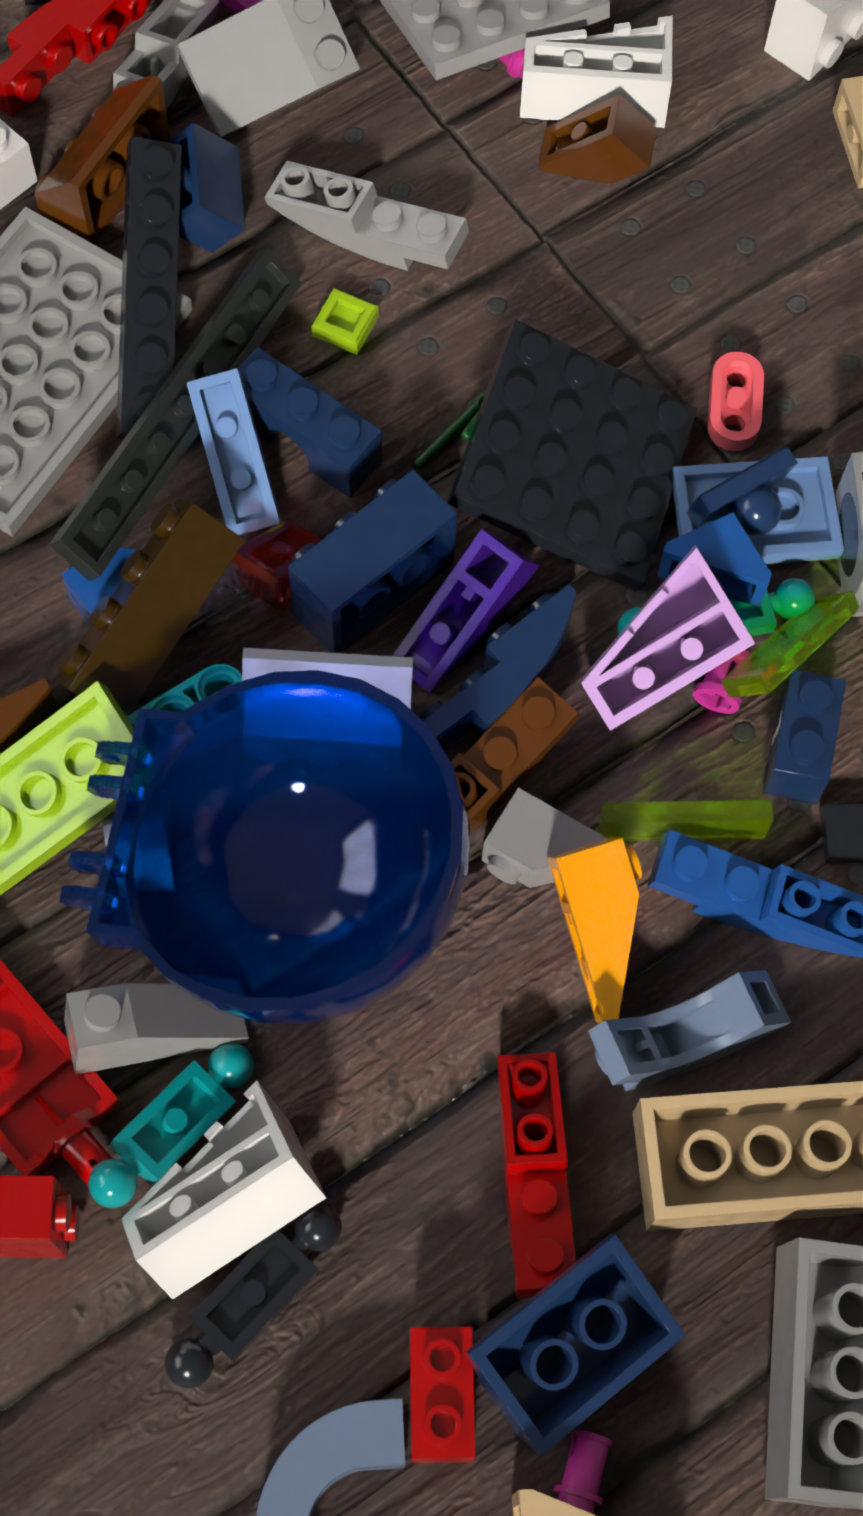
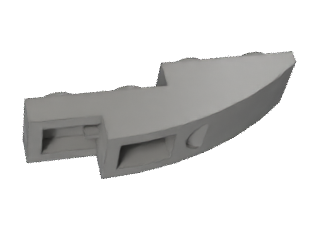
M286 161L264 197L267 205L329 242L374 261L408 271L413 261L449 269L469 233L467 220L464 217L377 196L374 183L371 181L291 161Z

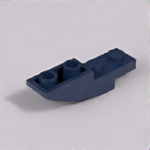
M570 584L555 595L552 592L542 595L530 607L528 615L514 626L511 623H506L498 628L487 641L484 669L487 672L483 669L474 672L460 686V693L445 704L442 701L433 703L419 716L415 731V747L428 762L469 731H472L480 739L537 677L543 682L545 681L558 658L571 621L576 590Z

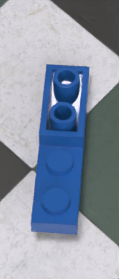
M670 829L662 835L648 887L692 903L691 912L724 924L808 948L863 958L862 895L783 864L775 869L767 868Z

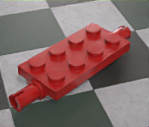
M0 959V1149L22 1176H36L56 1158L63 1156L88 1186L89 1176L94 1166L104 1160L113 1159L91 1131L94 1126L120 1106L121 1103L95 1071L75 1075L68 1039Z

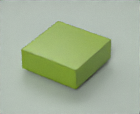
M333 288L311 327L312 337L358 355L379 318V306Z

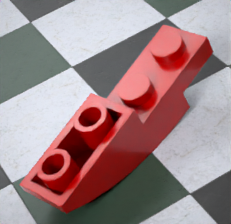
M51 0L32 13L7 34L11 56L0 66V110L13 118L25 105L31 104L36 100L41 89L57 73L63 72L69 66L74 56L90 65L102 52L108 51L114 45L117 37L133 21H137L143 16L149 5V0Z
M556 1052L497 1055L506 1208L516 1299L534 1297L576 1262L566 1174L568 1160Z

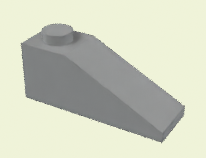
M122 983L66 993L64 1022L75 1075L211 1050L226 1043H248L249 1040L237 988L233 985Z

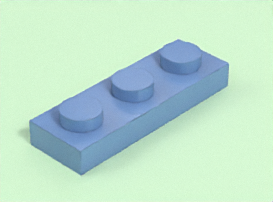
M236 368L186 382L226 527L240 536L283 524L240 369Z

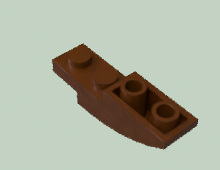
M537 677L464 756L459 752L382 834L425 873L481 826L544 763L543 757L580 719L579 713Z

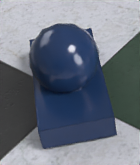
M783 447L700 494L688 508L687 515L697 529L729 510V514H735L746 534L757 536L768 533L777 526L782 511L779 495L770 486L781 481L798 462L790 449Z

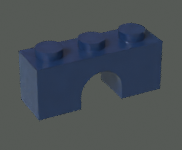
M258 347L239 366L238 369H240L258 436L270 442L279 431L286 434L306 454L309 461V471L351 498L382 463V431Z

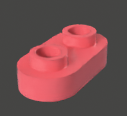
M730 352L721 356L714 365L710 379L708 434L717 446L729 451H740L750 447L756 441L762 424L764 370L755 357L744 352ZM736 381L743 387H732L728 382ZM734 425L741 431H731L725 426Z

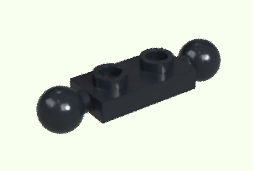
M319 1202L295 1218V1234L290 1239H287L277 1230L260 1241L193 1311L189 1318L202 1332L196 1338L189 1337L176 1341L169 1348L165 1357L166 1374L175 1385L189 1389L205 1383L213 1371V1355L219 1349L234 1363L315 1277L319 1270L307 1258L308 1254L311 1251H324L331 1248L338 1241L342 1231L341 1218L332 1206Z

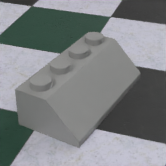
M799 1237L776 1247L765 1500L863 1510V1246Z

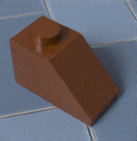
M619 94L546 127L538 167L546 173L612 184L650 168L657 128L627 99Z

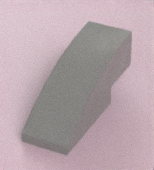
M164 0L135 32V49L113 73V91L119 86L155 75L162 79L167 109L189 75L176 45L212 27L220 9V1Z

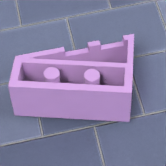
M696 544L582 679L581 684L610 731L755 644L753 637Z

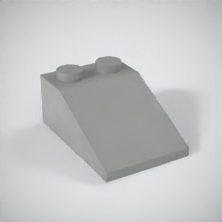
M263 0L176 45L220 138L336 84L360 70L329 0Z

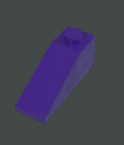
M481 529L392 656L412 657L413 681L429 693H434L510 608L539 567V564L499 534Z

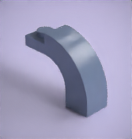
M763 970L738 972L711 989L676 1006L641 1017L605 1020L588 1030L595 1046L597 1063L602 1071L608 1075L612 1086L623 1084L625 1091L669 1080L726 1057L788 1025L791 1021L767 971Z
M402 1399L373 1400L344 1406L324 1415L301 1431L282 1452L270 1471L261 1493L256 1516H312L314 1508L324 1492L341 1478L359 1471L405 1468Z

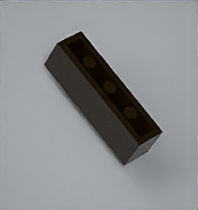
M177 499L173 505L168 503L157 514L151 525V531L154 532L153 536L143 551L137 549L127 559L120 572V577L123 578V581L113 596L107 595L101 599L90 616L89 623L92 624V627L82 642H74L62 656L58 669L62 672L56 679L58 683L79 695L98 681L108 687L125 716L131 713L245 541L193 502Z

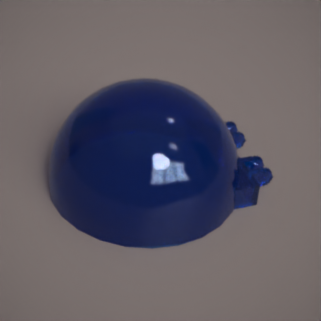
M320 670L272 672L230 684L182 712L140 708L132 742L98 741L95 758L110 765L126 766L123 776L94 774L90 775L87 785V792L101 798L117 800L105 853L75 850L71 851L68 867L79 873L99 875L97 888L77 885L62 886L59 902L70 907L91 910L86 932L104 946L141 950L171 984L213 1010L263 1024H314L358 1012L397 990L430 958L453 922L468 877L470 822L459 778L430 727L400 699L361 679Z

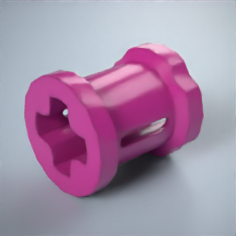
M744 650L707 672L703 682L695 686L693 692L694 699L700 705L715 712L724 714L737 712L742 702L741 697L738 695L745 675L753 671L756 659L748 650Z

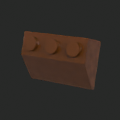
M152 75L119 86L105 103L97 105L92 113L89 124L78 138L74 137L68 142L63 157L50 173L47 172L40 178L34 193L40 215L94 245L125 205L127 144L130 138L133 136L167 143L171 140L161 78Z

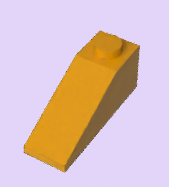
M611 837L547 857L595 1021L598 1023H602L605 1020L619 1019L639 900V891L635 880L642 878L640 862L633 846L625 847L623 838Z

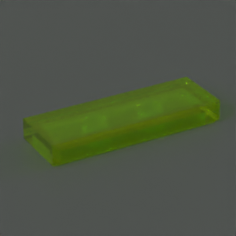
M849 591L816 597L815 604L810 609L787 620L721 680L728 696L736 698L772 692L857 612L860 606L853 592Z
M772 801L610 802L602 806L598 821V833L607 838H623V841H661L662 835L669 829L696 840L764 839L773 822Z

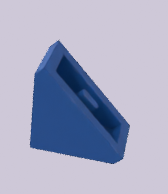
M730 513L666 542L657 573L658 577L666 579L696 544L728 598L757 607L761 606L772 573L734 513Z

